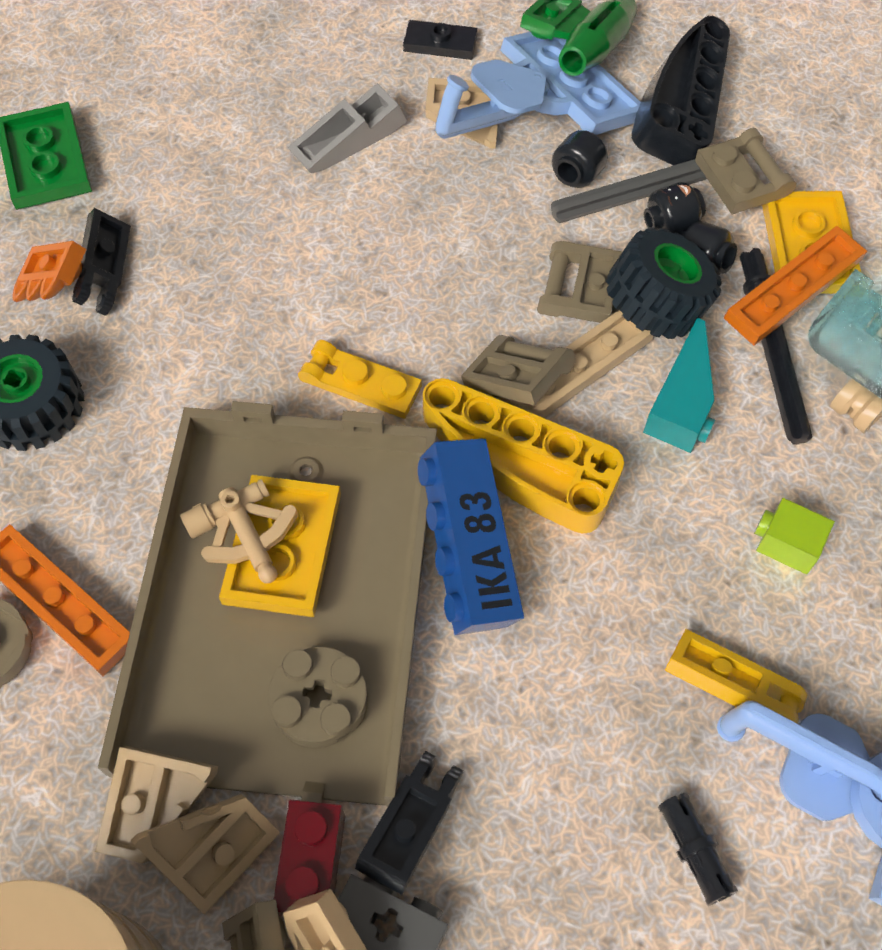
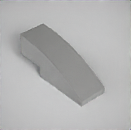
M377 83L352 105L344 98L290 144L288 148L312 174L325 170L391 135L404 125L407 120L399 104Z

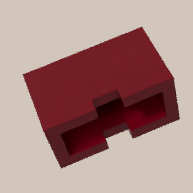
M289 800L273 900H276L278 916L284 919L283 913L298 899L328 889H332L335 894L345 825V814L342 805Z

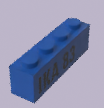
M486 439L434 442L420 457L418 478L421 485L426 488L428 499L426 519L429 528L435 534L437 544L435 565L437 572L440 576H443L446 590L444 611L446 618L453 625L454 635L509 627L524 619Z

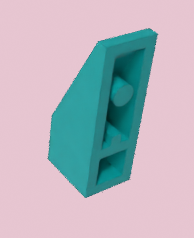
M700 318L696 319L648 415L643 431L647 435L689 453L692 452L697 440L702 443L706 442L715 423V419L708 417L715 400L705 320Z

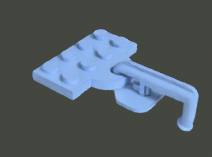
M531 32L503 39L500 51L512 63L491 60L473 66L470 74L471 80L491 99L490 101L458 109L462 94L469 89L466 81L458 76L449 75L447 77L448 84L442 97L435 131L439 137L447 139L507 122L523 113L535 110L549 115L568 114L582 130L597 135L633 124L641 102L599 64L578 76L566 74L559 65V54L567 39L556 37L553 40L540 39L533 36Z
M745 701L720 717L717 730L719 735L726 741L735 742L742 739L748 727L789 749L780 773L779 782L781 791L790 804L821 821H830L853 813L855 820L866 837L882 848V752L869 757L863 741L856 730L825 714H812L797 724L755 701ZM882 856L868 898L881 906Z

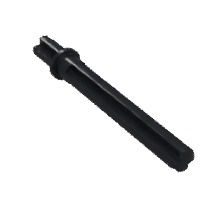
M753 248L750 252H742L739 256L746 280L743 284L745 295L771 276L768 275L764 256L759 248ZM781 324L763 338L761 342L786 437L793 445H799L809 442L812 439V432Z

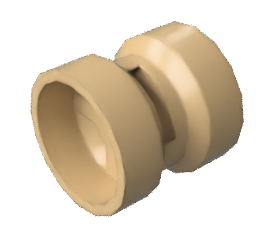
M857 374L835 396L830 404V408L839 415L849 414V417L853 419V426L864 434L882 417V393L871 391L869 389V381Z

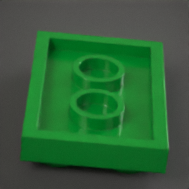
M69 101L0 117V148L10 198L16 210L92 192Z

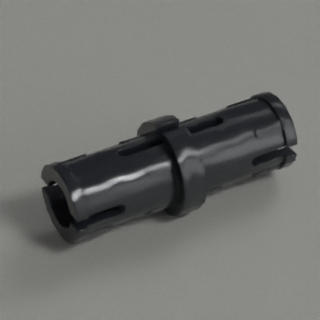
M681 793L678 796L679 799L676 796L671 797L661 803L658 808L668 823L680 848L676 852L682 863L687 862L706 899L707 906H711L717 903V900L721 902L738 892V889L734 886L715 849L718 846L715 836L707 834L690 801L688 793Z

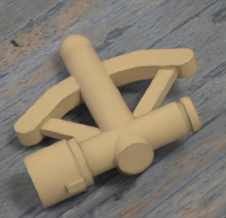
M260 479L257 483L254 482L238 491L233 487L226 488L219 493L218 497L220 500L208 506L206 503H199L193 506L192 509L180 514V517L192 539L214 529L213 527L215 526L218 527L212 546H206L201 551V555L206 562L236 564L250 559L255 571L258 572L259 579L263 583H272L277 577V570L272 566L273 562L267 551L284 539L298 517L296 508L293 505H287L283 510H277L253 504L263 499V497L269 496L262 479ZM248 513L275 519L276 521L269 530L259 536ZM231 521L242 544L235 547H223Z

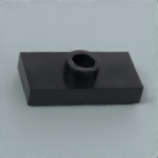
M409 20L403 42V52L472 60L478 28Z

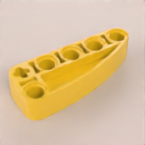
M435 379L424 387L423 418L429 428L437 429V437L440 441L486 439L497 490L542 517L574 532L590 533L598 528L615 494L623 471L624 459L618 449L449 379ZM445 404L448 405V407L439 408L436 407V405ZM484 420L488 423L481 425L474 423V421ZM522 436L527 438L528 440L518 441L515 440L513 437ZM556 452L564 453V454H566L568 457H567V458H559V457L554 456L553 453H556ZM599 469L605 470L604 473L598 472ZM586 504L593 509V511H581L578 508H576L575 505Z

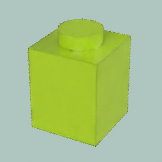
M782 498L774 513L767 509L764 511L754 534L762 537L756 551L807 575L820 558L835 521Z

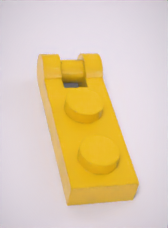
M325 340L316 341L311 350L312 358L310 362H305L298 373V378L302 382L406 419L422 387V379L338 350L333 344ZM327 364L337 367L333 375L324 371Z
M685 629L665 671L735 707L745 701H755L797 724L799 722L797 713L804 709L807 700V692L799 684L688 629Z

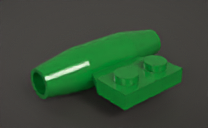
M537 0L523 13L520 27L531 31L533 36L540 39L553 40L555 37L567 39L559 54V65L566 74L578 76L602 63L623 41L637 14V4L635 0H607L597 5L592 11H589L582 5L581 0Z

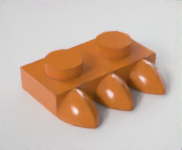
M74 241L33 246L15 283L13 301L20 302L25 299L33 301L38 298L46 300L56 296L64 286H70L81 274L83 266L81 261L87 249Z

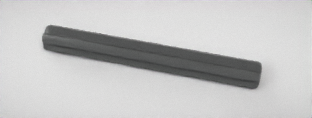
M694 159L555 200L551 203L552 216L557 223H563L649 197L655 190L678 182L690 185L707 178Z

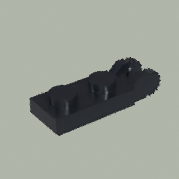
M93 208L87 217L82 247L87 250L81 261L83 264L82 271L73 289L72 302L79 305L85 304L91 294V286L94 283L102 287L97 297L96 312L106 316L113 307L117 288L121 285L131 226L96 208Z
M427 751L423 753L411 775L405 776L395 793V798H392L360 853L355 866V870L403 895L447 813L452 800L451 797L464 771L453 765L445 774L439 791L423 784L434 768L436 757Z

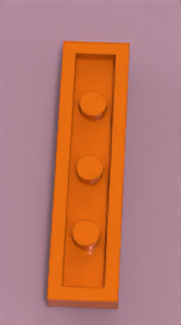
M835 226L727 310L724 319L755 346L861 262L867 250L840 227Z
M9 524L0 532V582L103 677L124 657L130 632L12 525Z

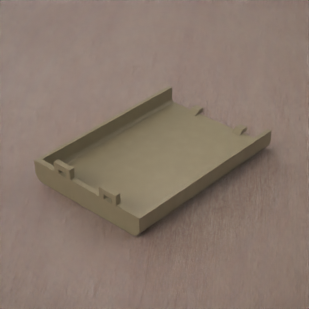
M233 401L231 411L184 407L98 769L106 776L112 778L119 747L129 746L218 766L217 775L207 786V788L302 797L301 801L322 803V800L382 806L390 804L392 798H395L398 786L427 529L426 509L428 499L426 488L421 485L418 478V463L420 457L437 441V429L384 424L383 414L343 410L341 421L275 415L272 404ZM305 467L312 469V473L307 476L300 474V471ZM251 475L340 486L341 497L315 616L307 617L222 605L219 594L227 563L206 562L201 555L204 547L212 546L218 527L215 526L213 527L214 529L192 539L181 520L180 514L192 509L193 506L199 503H206L208 506L220 500L218 495L226 488L233 487L238 491L248 486ZM231 521L223 547H232L236 531ZM328 647L341 651L358 662L366 682L368 702L363 720L353 732L350 730L345 736L339 738L337 743L328 747L310 748L289 740L276 725L268 706V688L271 678L276 669L282 664L284 657L293 650ZM315 686L314 690L308 691L305 697L310 698L311 707L318 708L322 700H330L332 694L325 692L324 686Z

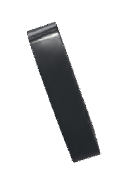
M716 16L704 17L680 39L653 76L643 95L631 132L634 144L643 152L673 166L694 160L697 151L708 147L713 140L730 39V30L727 24Z

